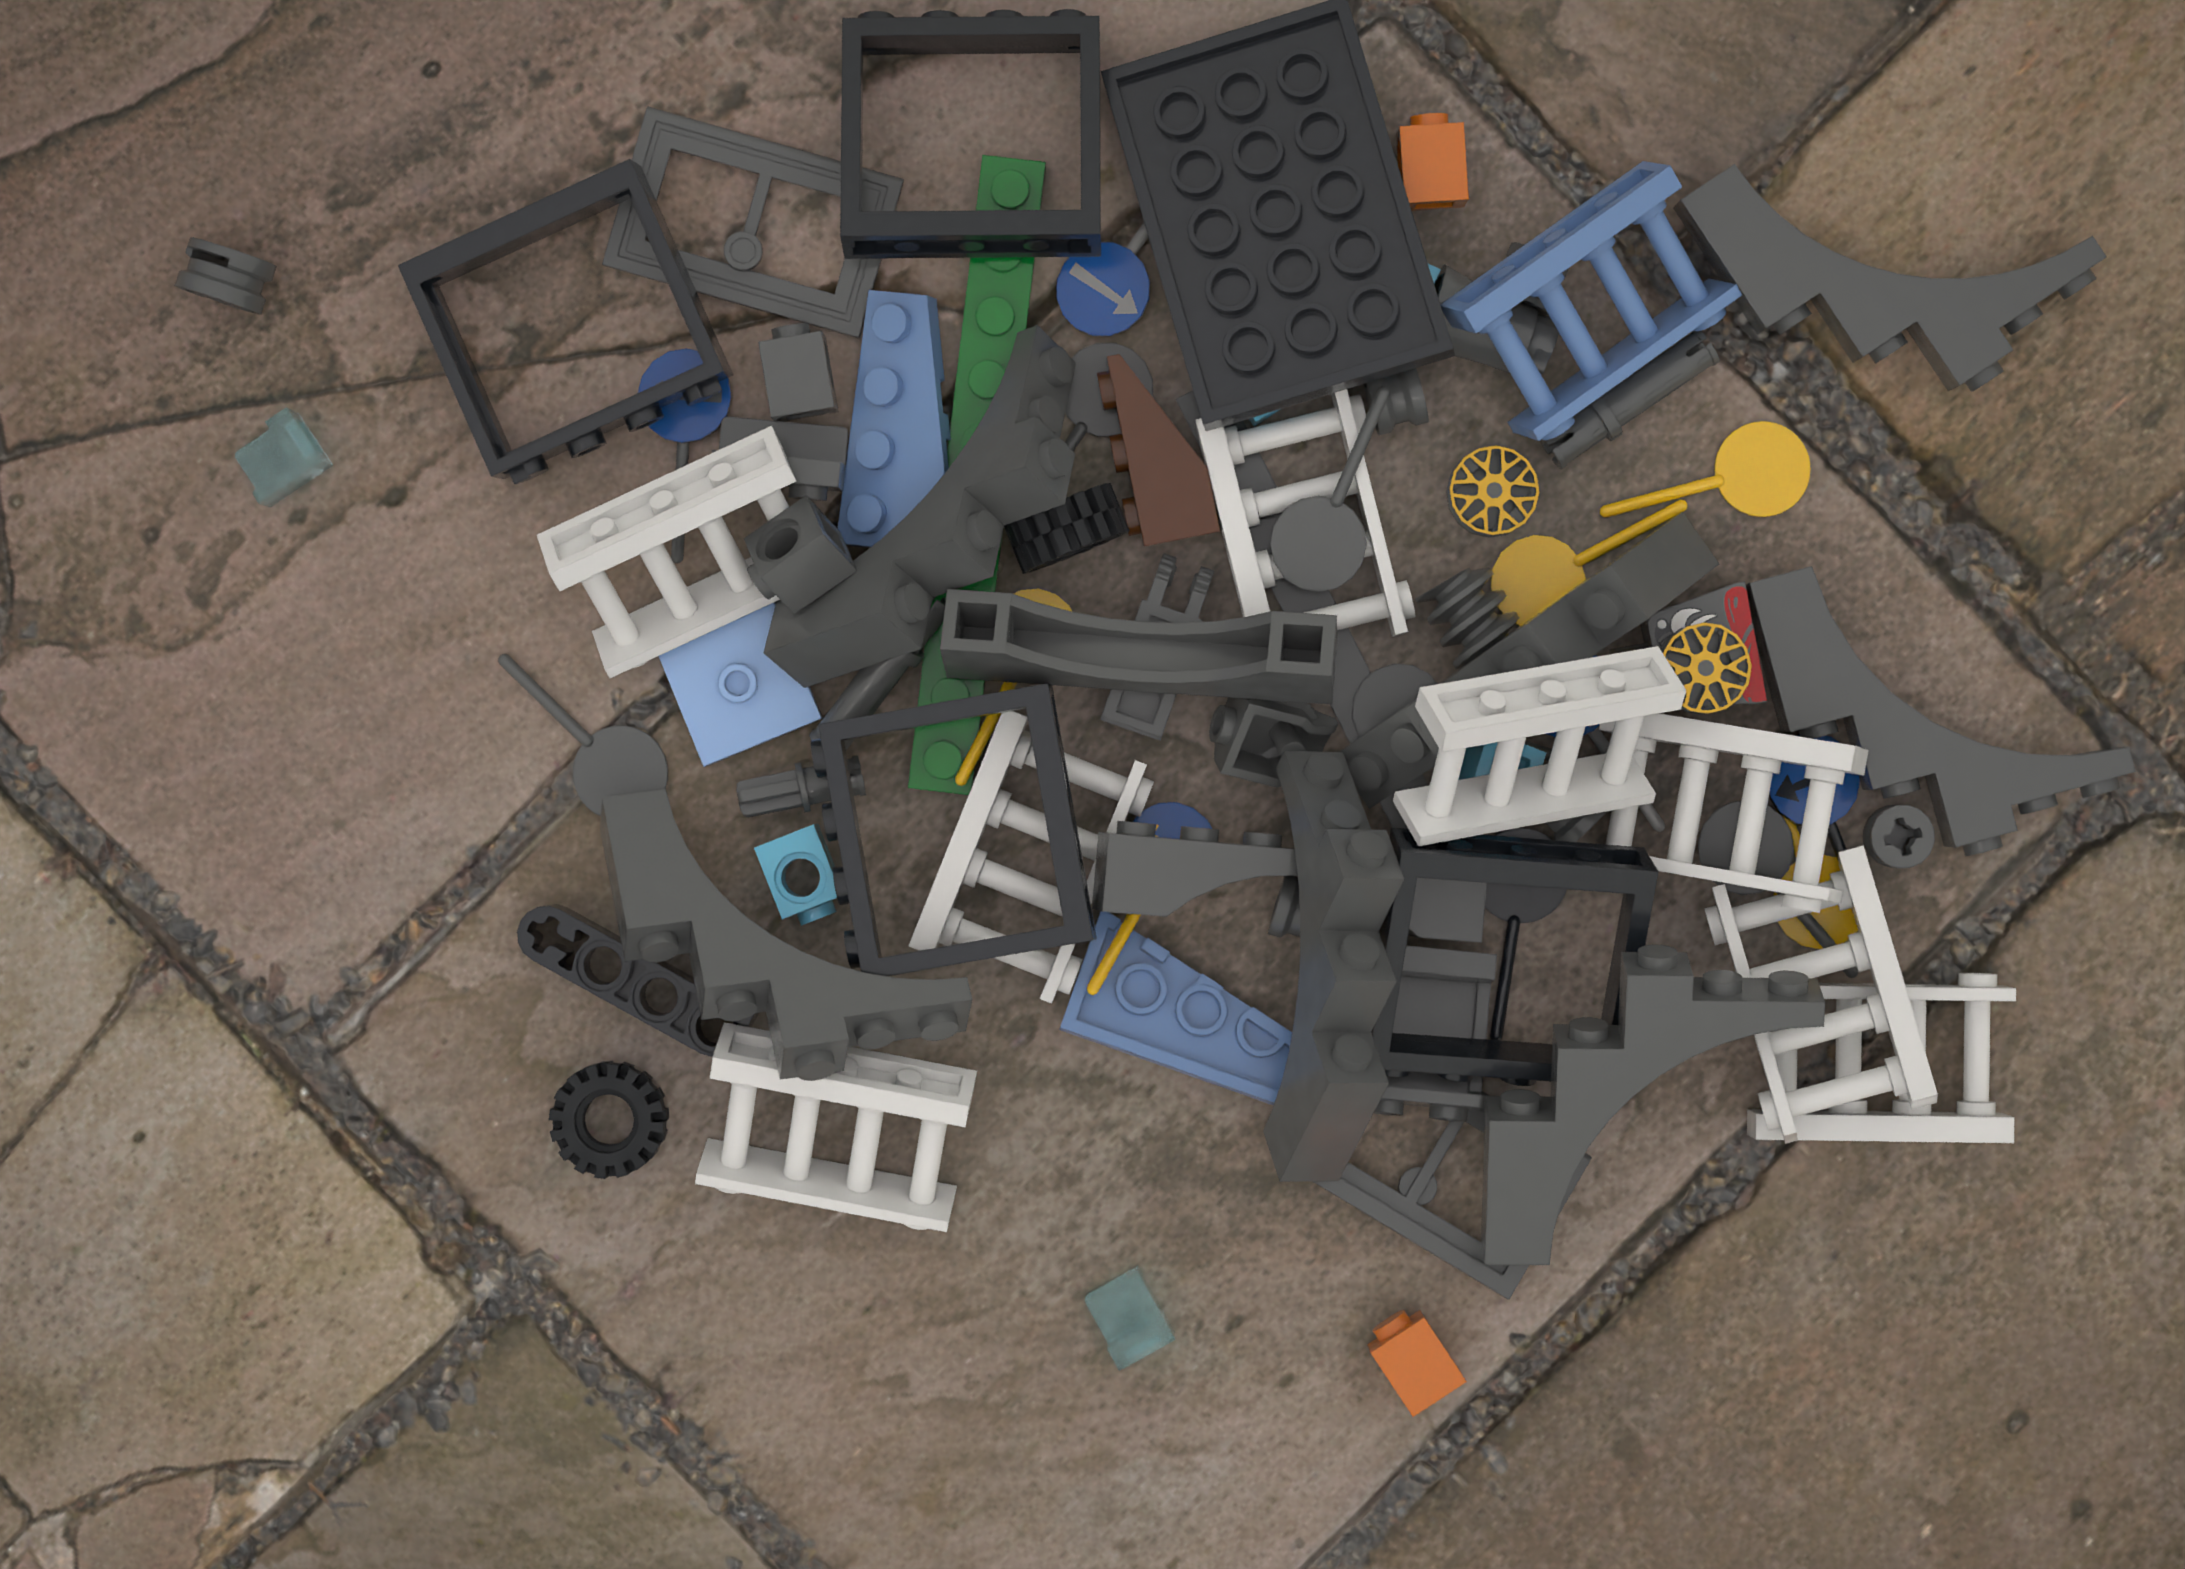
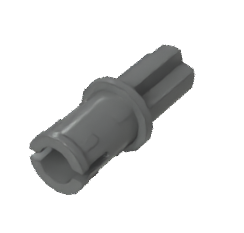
M858 755L852 756V758L847 760L854 796H865L866 791ZM801 762L794 763L796 770L742 780L737 783L736 789L740 811L744 817L748 818L803 807L804 813L810 812V805L831 801L827 777L818 778L814 766L802 768Z

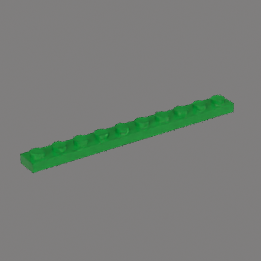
M982 155L976 210H1041L1046 162ZM1035 257L970 258L950 425L951 440L948 442L947 451L949 468L985 415L1005 373L1017 332L1027 329ZM1002 537L993 577L955 590L996 592ZM946 593L938 595L932 602L931 607L937 600L941 601L943 597L946 598ZM943 623L924 646L925 656L922 663L917 707L984 695V680L947 678L940 651ZM981 717L915 728L908 788L969 795L974 783L975 767L964 786L957 785L955 777L980 730Z

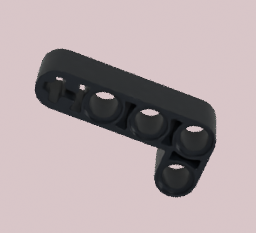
M559 904L539 906L527 912L521 919L517 930L518 944L522 952L531 960L700 1054L713 1057L717 1044L710 1042L701 1030L702 1019L694 978L691 975L665 961L648 962L643 959L625 961L620 936L572 909ZM556 918L560 922L557 927V933L571 942L580 941L583 932L589 935L590 938L576 952L573 966L567 963L566 959L575 952L574 950L559 943L549 945L546 949L540 945L543 941V935L536 930L537 923H548ZM605 946L613 949L621 959L622 968L620 975L613 982L599 980L590 969L591 956L599 947ZM654 978L669 980L677 990L678 1000L676 1006L669 1013H660L653 1010L646 1000L645 992L647 985ZM755 1013L743 1020L733 1021V1024L752 1027L759 1013Z

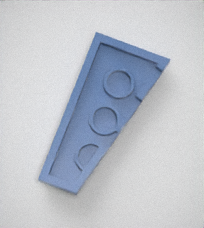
M868 290L838 530L841 532L846 545L872 547L915 508L949 469L946 441L951 440L948 414L943 413L940 383L945 378L937 299L928 295Z
M1101 911L1095 926L1097 939L1089 943L1059 1030L1274 1105L1289 1053L1292 1032L1256 1008H1251L1225 991L1224 987L1203 973L1200 974L1151 939H1146L1133 930L1099 992L1096 995H1090L1087 992V985L1122 924L1121 919L1110 912Z

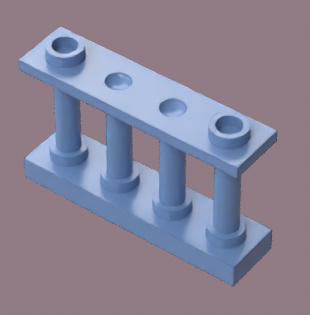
M1642 161L1440 304L1442 312L1451 327L1472 333L1488 334L1527 401L1529 407L1507 422L1513 433L1538 441L1549 440L1561 435L1574 424V415L1690 332L1702 331L1718 323L1726 315L1725 307L1742 296L1737 284L1714 279H1707L1702 282L1665 216L1663 210L1667 204L1664 200L1682 188L1670 165ZM1631 223L1642 226L1682 297L1653 319L1612 248L1616 242L1613 236ZM1579 260H1589L1631 333L1602 355L1561 285V282L1564 280L1562 272ZM1529 296L1539 297L1580 371L1552 391H1550L1510 322L1513 316L1511 309Z

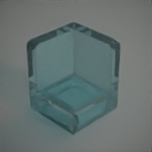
M289 408L283 409L265 421L269 430L239 449L235 454L236 460L256 488L252 492L253 496L260 505L270 508L333 466L300 414Z
M1138 1265L1086 1294L1085 1303L1105 1337L1107 1350L1119 1371L1175 1340V1331Z

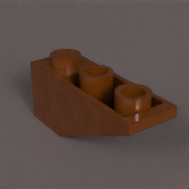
M1121 355L1107 356L1109 370L1098 372L1097 378L1104 411L1115 408L1117 410L1121 434L1110 435L1109 439L1116 474L1129 471L1134 496L1122 498L1125 520L1130 530L1128 532L1129 536L1141 534L1143 546L1145 547L1220 532L1208 468Z

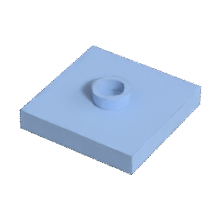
M776 602L659 656L703 767L823 719L810 686L802 687L763 653Z

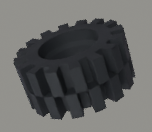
M1111 483L1080 491L1067 497L1064 505L1004 525L1023 574L1045 568L1079 553H1084L1130 531Z
M602 1061L574 1073L558 1089L554 1096V1099H556L554 1107L550 1109L549 1120H552L553 1130L550 1131L552 1142L557 1141L561 1149L558 1152L564 1161L570 1160L576 1165L574 1167L575 1170L582 1174L586 1172L594 1174V1178L606 1179L611 1176L619 1178L641 1168L659 1151L658 1148L665 1140L668 1131L666 1129V1121L669 1119V1109L665 1108L663 1102L665 1095L661 1087L657 1088L651 1081L653 1077L646 1071L641 1072L634 1068L635 1065L627 1062L614 1063L613 1061ZM615 1095L622 1098L630 1106L634 1117L633 1128L629 1136L622 1142L605 1144L597 1141L589 1133L585 1123V1114L589 1104L596 1097Z

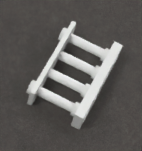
M1347 389L1331 394L1334 404L1332 408L1237 431L1235 425L1227 428L1223 426L1206 432L1201 418L1195 420V428L1204 464L1208 468L1215 508L1243 617L1269 612L1265 589L1276 587L1275 580L1284 578L1275 565L1273 556L1268 555L1267 549L1255 552L1249 527L1260 525L1259 518L1282 513L1287 507L1300 499L1318 495L1331 498L1342 471L1253 493L1251 487L1239 489L1234 465L1245 463L1244 456L1338 432H1341L1348 460L1366 418L1360 394L1349 397ZM1363 455L1346 496L1353 494L1357 496L1367 543L1364 558L1372 556L1381 593L1304 613L1337 615V630L1387 618L1391 635L1394 637L1408 632L1405 620L1416 617L1407 580L1397 583L1395 581Z
M772 425L537 534L548 572L559 592L581 582L604 621L605 625L593 630L592 633L609 678L632 668L640 667L655 657L780 600L776 595L768 600L757 589L747 571V568L753 564L752 558L744 559L722 518L723 515L755 500L758 501L768 521L789 507L781 488L796 482V479ZM698 527L722 571L687 587L663 543ZM640 554L663 598L629 614L605 570Z
M1658 646L1420 687L1415 707L1439 747L1430 785L1396 791L1393 802L1418 846L1653 803L1656 793L1633 757L1643 719L1647 715L1681 710L1686 689ZM1615 721L1607 753L1577 759L1585 727ZM1557 732L1548 764L1518 769L1526 737ZM1497 742L1489 775L1458 780L1466 748Z
M1014 711L1001 713L909 947L921 951L937 948L939 943L949 946L953 942L961 944L1006 936L964 919V912L953 908L963 884L974 888L976 883H979L1062 916L1058 888L1056 886L986 859L988 852L977 848L986 825L998 829L1000 823L1049 842L1045 814L1010 800L1012 793L1001 789L1010 765L1022 769L1024 764L1036 768L1031 734L1025 730L1028 722L1027 716ZM1064 752L1069 782L1118 801L1107 829L1108 833H1116L1117 821H1125L1128 812L1139 817L1141 816L1154 781L1142 777L1147 764L1135 760L1127 778ZM1077 826L1082 856L1095 861L1087 879L1090 902L1092 904L1098 834ZM1075 944L1061 946L1057 956L1044 950H1035L995 957L997 960L1047 979L1040 999L1051 1004L1057 990L1069 995L1083 959L1071 955Z
M1659 713L1644 716L1633 754L1642 772L1645 773L1648 752L1655 753L1657 741L1680 745L1678 757L1685 758L1667 859L1650 856L1658 871L1783 893L1781 906L1820 913L1822 900L1835 903L1842 902V890L1818 886L1836 784L1843 785L1845 773L1864 776L1869 750L1854 745ZM1615 721L1600 724L1599 730L1612 733ZM1719 752L1742 755L1741 768L1747 769L1729 870L1692 864L1710 763L1717 764ZM1782 762L1806 766L1804 778L1810 779L1792 881L1755 875L1773 773L1780 774ZM1639 805L1611 811L1606 839L1607 845L1632 846Z
M1864 845L1838 852L1841 871L1830 873L1831 880L1818 884L1821 887L1843 891L1841 903L1822 900L1821 909L1838 905L1840 911L1852 908L1859 932L1849 934L1848 942L1749 969L1739 932L1807 914L1811 911L1781 906L1783 893L1731 908L1725 884L1712 887L1716 905L1704 908L1714 945L1727 942L1735 972L1742 975L1743 978H1769L1771 973L1783 970L1797 971L1807 975L1808 978H1815L1855 966L1858 972L1869 969L1871 971L1877 994L1866 996V1004L1825 1014L1824 1027L1789 1028L1754 1034L1770 1089L1758 1093L1759 1101L1768 1131L1781 1128L1785 1144L1798 1141L1793 1117L1892 1090L1895 1096L1907 1094L1911 1109L1937 1103L1938 1093ZM1875 1028L1876 1034L1889 1032L1895 1056L1885 1058L1884 1066L1785 1092L1774 1055Z
M1958 973V985L1905 984L1925 1053L1926 1000L1964 1001L1963 1100L1957 1101L1956 1112H1931V1104L1911 1109L1907 1094L1899 1095V1100H1893L1892 1111H1867V1100L1859 1099L1830 1107L1828 1110H1819L1793 1117L1798 1140L2014 1143V1117L1996 1112V1102L1989 1101L1990 1002L2016 1001V988L1997 985V974ZM1819 983L1824 999H1836V1011L1862 1005V999H1866V996L1877 994L1874 984ZM1862 1032L1836 1038L1835 1079L1861 1072ZM1797 1049L1774 1055L1785 1092L1796 1090ZM1747 1109V1135L1755 1140H1784L1781 1128L1768 1131L1762 1109Z
M724 1022L713 1054L710 1079L726 1081L732 1084L724 1140L707 1139L696 1173L695 1184L714 1187L725 1193H745L901 1223L917 1230L932 1229L947 1232L957 1186L937 1182L947 1124L966 1127L977 1071L848 1047L844 1071L834 1072L824 1079L806 1081L799 1077L780 1080L770 1031ZM757 1088L793 1094L795 1096L786 1153L749 1146ZM820 1100L858 1107L849 1165L811 1158ZM884 1112L922 1120L912 1177L874 1170Z

